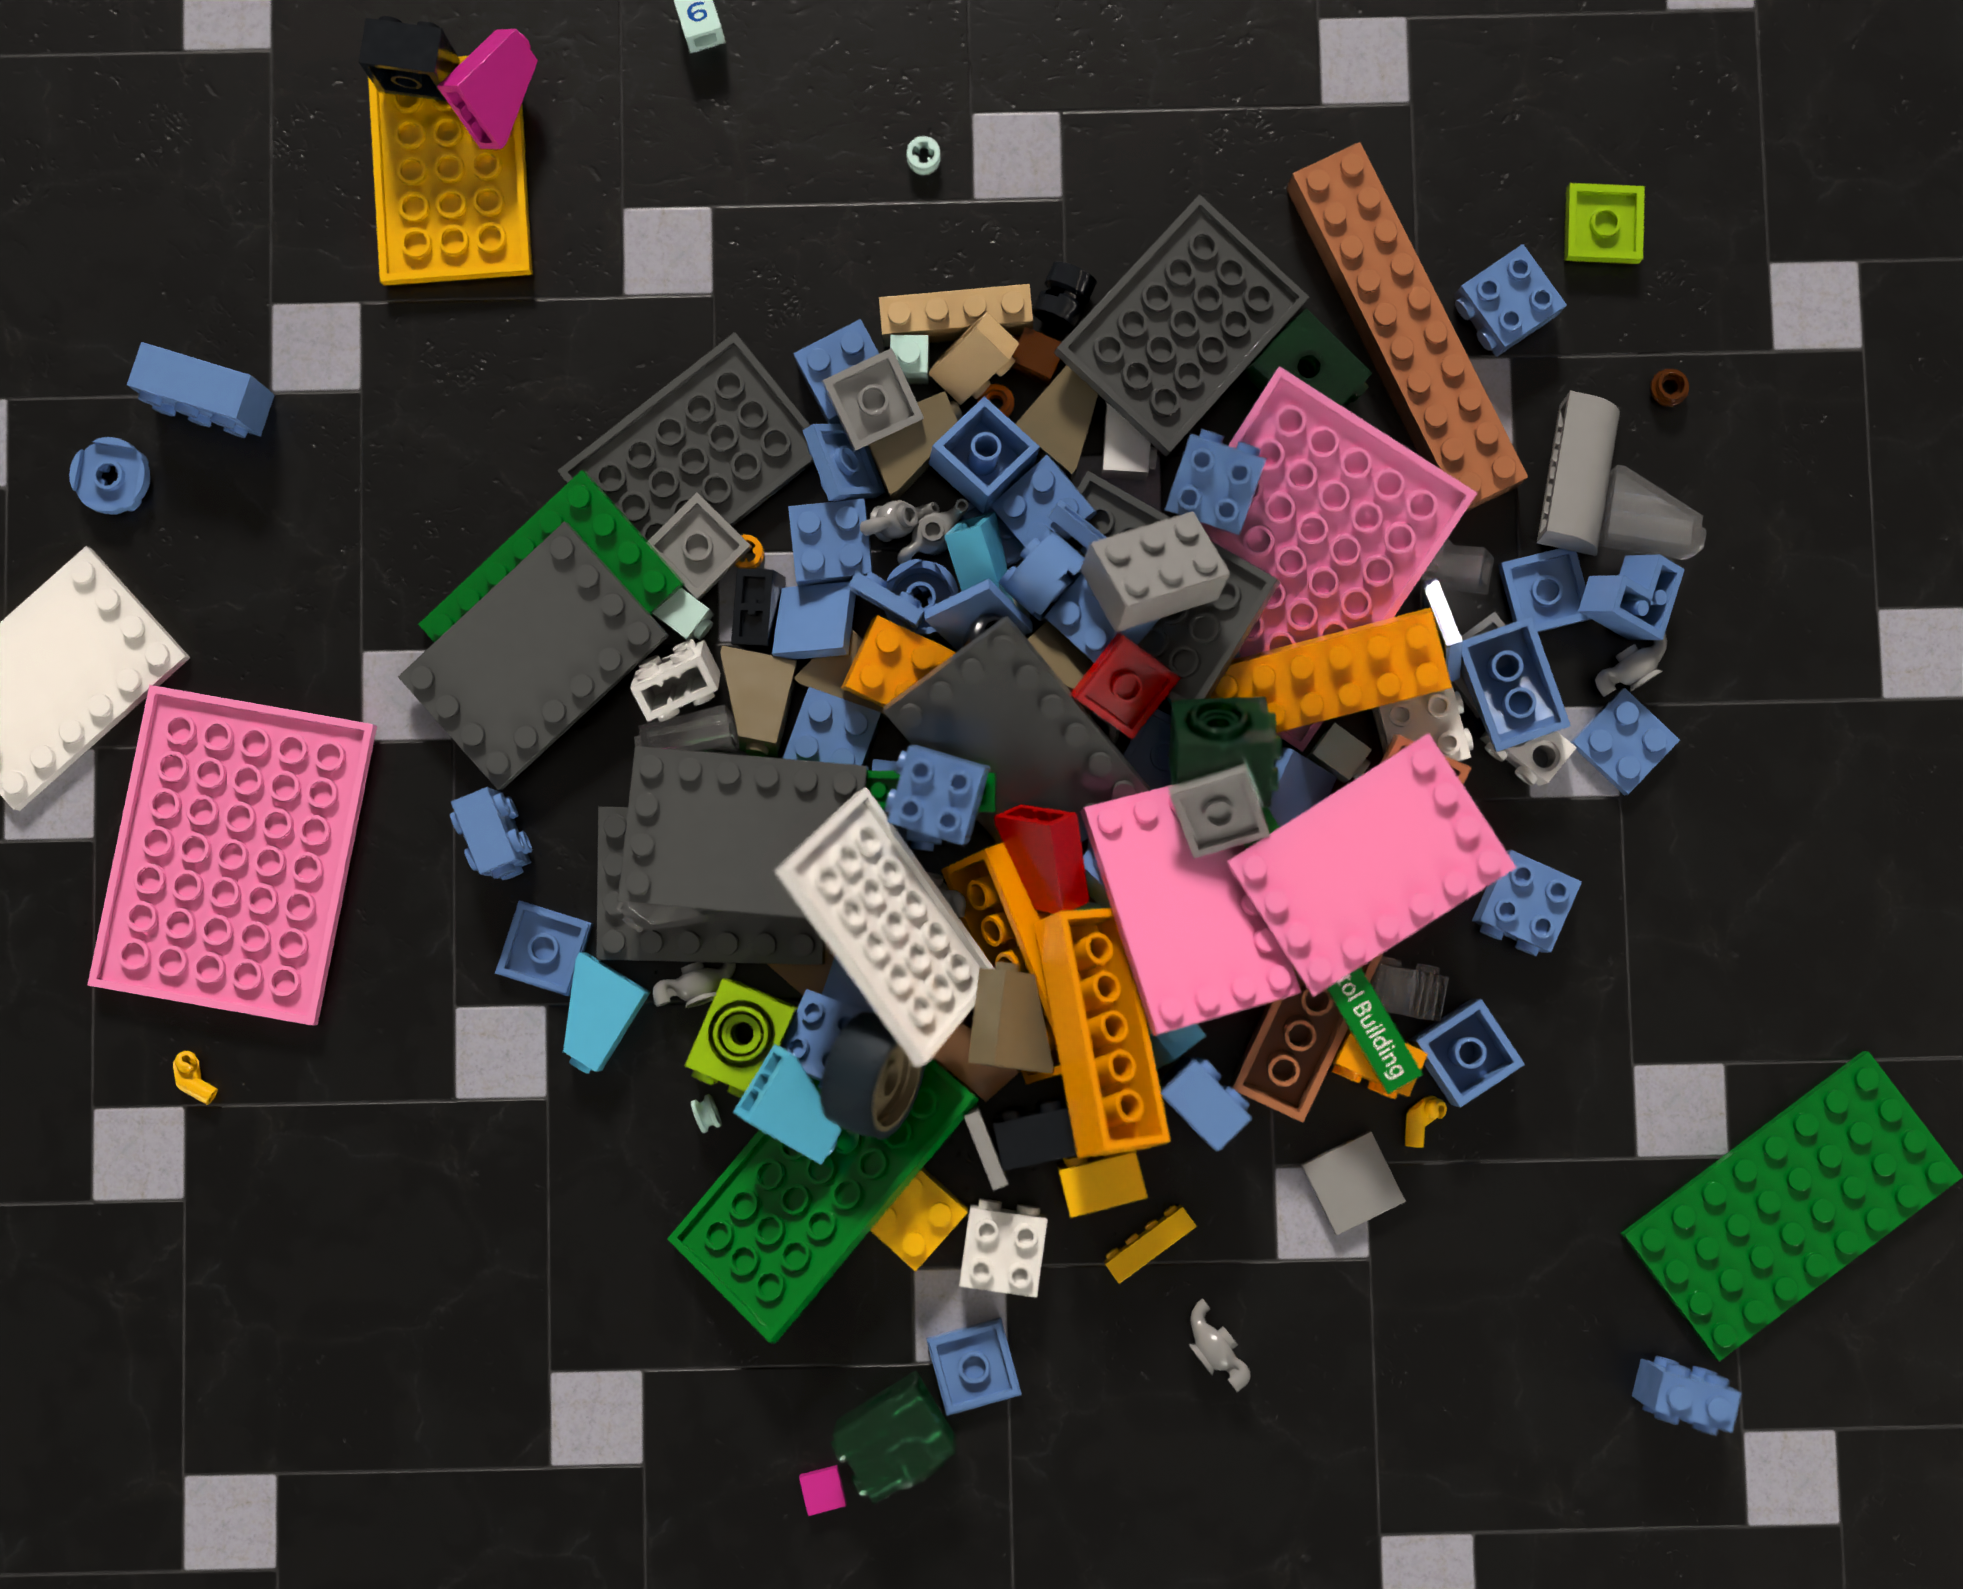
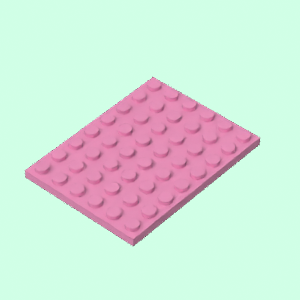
M1280 366L1228 445L1237 448L1238 443L1243 442L1261 449L1259 456L1267 459L1241 533L1238 535L1200 522L1212 542L1281 582L1240 648L1241 656L1238 658L1394 617L1477 495L1476 491ZM1323 721L1274 734L1303 752Z
M149 685L88 986L301 1024L318 1025L377 726L358 721Z

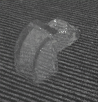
M1447 538L1421 576V581L1424 583V581L1438 578L1442 589L1488 594L1494 557L1485 547L1457 546Z

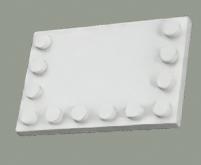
M87 546L0 622V795L13 810L20 811L138 706L147 697L149 685L160 686L190 659L187 653L101 558Z
M866 787L856 792L775 870V873L915 1067H919L929 1062L975 1006L979 968H995L894 825L888 823V817Z

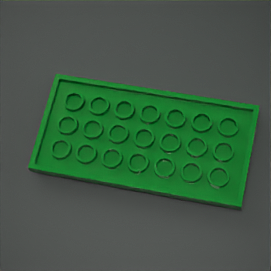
M1862 1051L1621 1232V1234L1712 1357L1720 1362L1963 1178V1175L1870 1052Z
M931 1058L925 1065L922 1084L911 1111L897 1131L889 1137L883 1139L869 1137L840 1127L842 1131L837 1138L835 1149L830 1155L826 1156L822 1164H819L759 1130L668 1237V1240L768 1342L775 1344L979 1099ZM809 1077L820 1095L821 1089L818 1088L820 1081Z

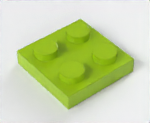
M1570 183L1566 188L1564 261L1639 264L1643 260L1645 186Z

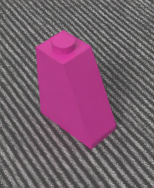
M517 29L495 30L437 85L480 149H502L506 145L538 62L530 49L529 41Z

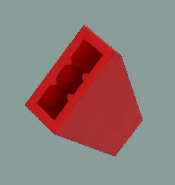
M1020 804L994 816L996 828L1035 910L1050 912L1053 915L1059 911H1074V909L1089 902L1077 813Z

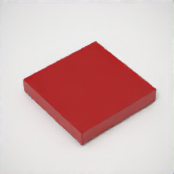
M1118 632L1071 694L1079 702L1133 739L1181 678L1132 640Z

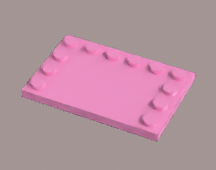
M1429 733L1275 830L1269 837L1261 839L1227 861V864L1312 996L1320 993L1517 868Z
M1170 786L1087 806L1080 811L1153 1036L1301 993L1292 963L1227 864L1228 860L1245 850L1244 846H1235L1194 859L1169 795Z

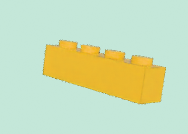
M1175 1204L1170 1206L1163 1212L1165 1215L1159 1221L1153 1219L1144 1226L1146 1229L1140 1235L1134 1233L1125 1240V1246L1119 1250L1116 1247L1105 1255L1107 1259L1104 1260V1264L1119 1284L1197 1227L1181 1204L1179 1206Z

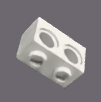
M1486 731L1480 737L1487 744L1485 750L1491 756L1501 762L1506 759L1517 768L1515 774L1531 786L1535 783L1538 786L1549 783L1577 748L1557 731L1495 752ZM1536 748L1544 750L1548 756V763L1545 768L1537 766L1533 761V752Z

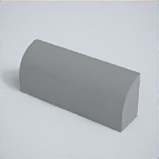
M1570 390L1559 406L1537 544L1596 556L1598 553L1620 416L1618 407L1604 398Z

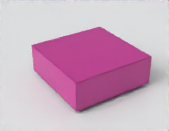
M838 1465L800 1474L799 1480L808 1516L846 1506L847 1502Z

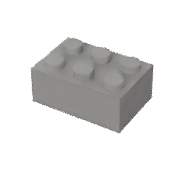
M1194 511L1090 543L1080 569L1116 633L1218 600L1230 575L1229 570Z

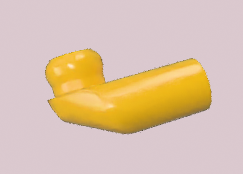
M182 1051L177 1054L173 1062L176 1086L184 1093L205 1105H209L217 1095L218 1089L202 1080L199 1061L193 1052Z
M1435 1096L1424 1097L1407 1111L1405 1146L1424 1147L1425 1127L1435 1119H1442L1446 1115L1447 1105L1442 1099Z

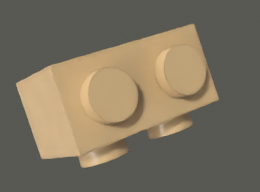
M986 312L938 357L928 374L961 405L971 395L975 399L980 397L990 386L991 382L989 379L995 373L1001 377L1011 368L1016 361L1012 355L1019 343Z

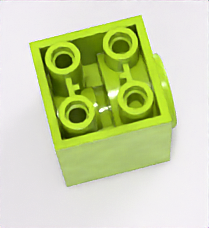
M723 978L685 1066L693 1069L692 1077L711 1085L714 1082L718 1083L719 1080L730 1085L727 1090L729 1093L742 1098L774 1044L781 1047L798 1007L732 978ZM743 1022L749 1024L753 1029L754 1035L750 1043H744L738 1036V1028Z

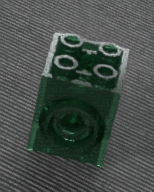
M1307 308L1293 318L1242 372L1263 392L1280 366L1341 406L1343 404L1347 406L1350 402H1355L1367 390L1369 386L1364 381L1372 374ZM1298 363H1302L1308 368V378L1300 375Z
M1266 697L1171 700L1169 768L1172 786L1246 764L1260 806L1271 807L1272 791L1279 790L1278 768L1274 767V759H1281L1282 748L1281 737L1276 735L1275 712L1268 711Z
M915 1370L838 1418L832 1434L835 1440L831 1441L832 1448L842 1463L848 1460L855 1474L851 1477L860 1495L863 1498L868 1495L873 1504L896 1490L908 1489L936 1472L945 1463L947 1458L956 1453L957 1436L919 1373Z

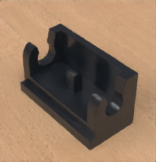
M737 569L731 636L732 645H738L748 650H754L755 647L772 651L781 588L785 587L786 577L775 570Z

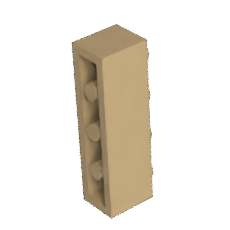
M1030 284L879 297L884 347L890 346V334L928 335L929 343L955 341L986 312L1010 335H1021L1025 326L1033 329Z

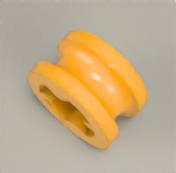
M741 535L749 544L755 546L752 550L755 558L751 561L745 558V562L739 560L735 566L739 569H756L764 560L763 547L754 536Z

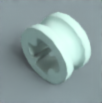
M920 136L910 142L907 148V159L911 170L920 175H929L939 167L940 148L935 140L927 136ZM926 148L929 155L934 157L932 159L927 157V163H920L919 157L914 155V153L920 154V149Z
M710 1094L705 1095L702 1102L697 1100L691 1101L694 1117L702 1133L708 1132V1128L711 1125H714L716 1128L722 1126L719 1112Z

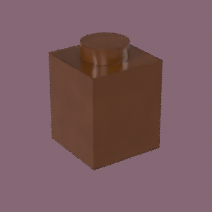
M1025 326L1021 337L1017 335L1013 337L1019 345L1012 355L1016 361L1009 370L1048 387L1054 380L1062 363V360L1053 353L1062 342Z

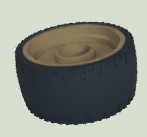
M870 1012L859 1013L854 1018H851L846 1026L843 1027L827 1058L821 1081L820 1102L822 1112H824L823 1114L829 1121L855 1133L879 1139L889 1137L897 1131L911 1111L922 1084L926 1064L915 1067L878 1014Z

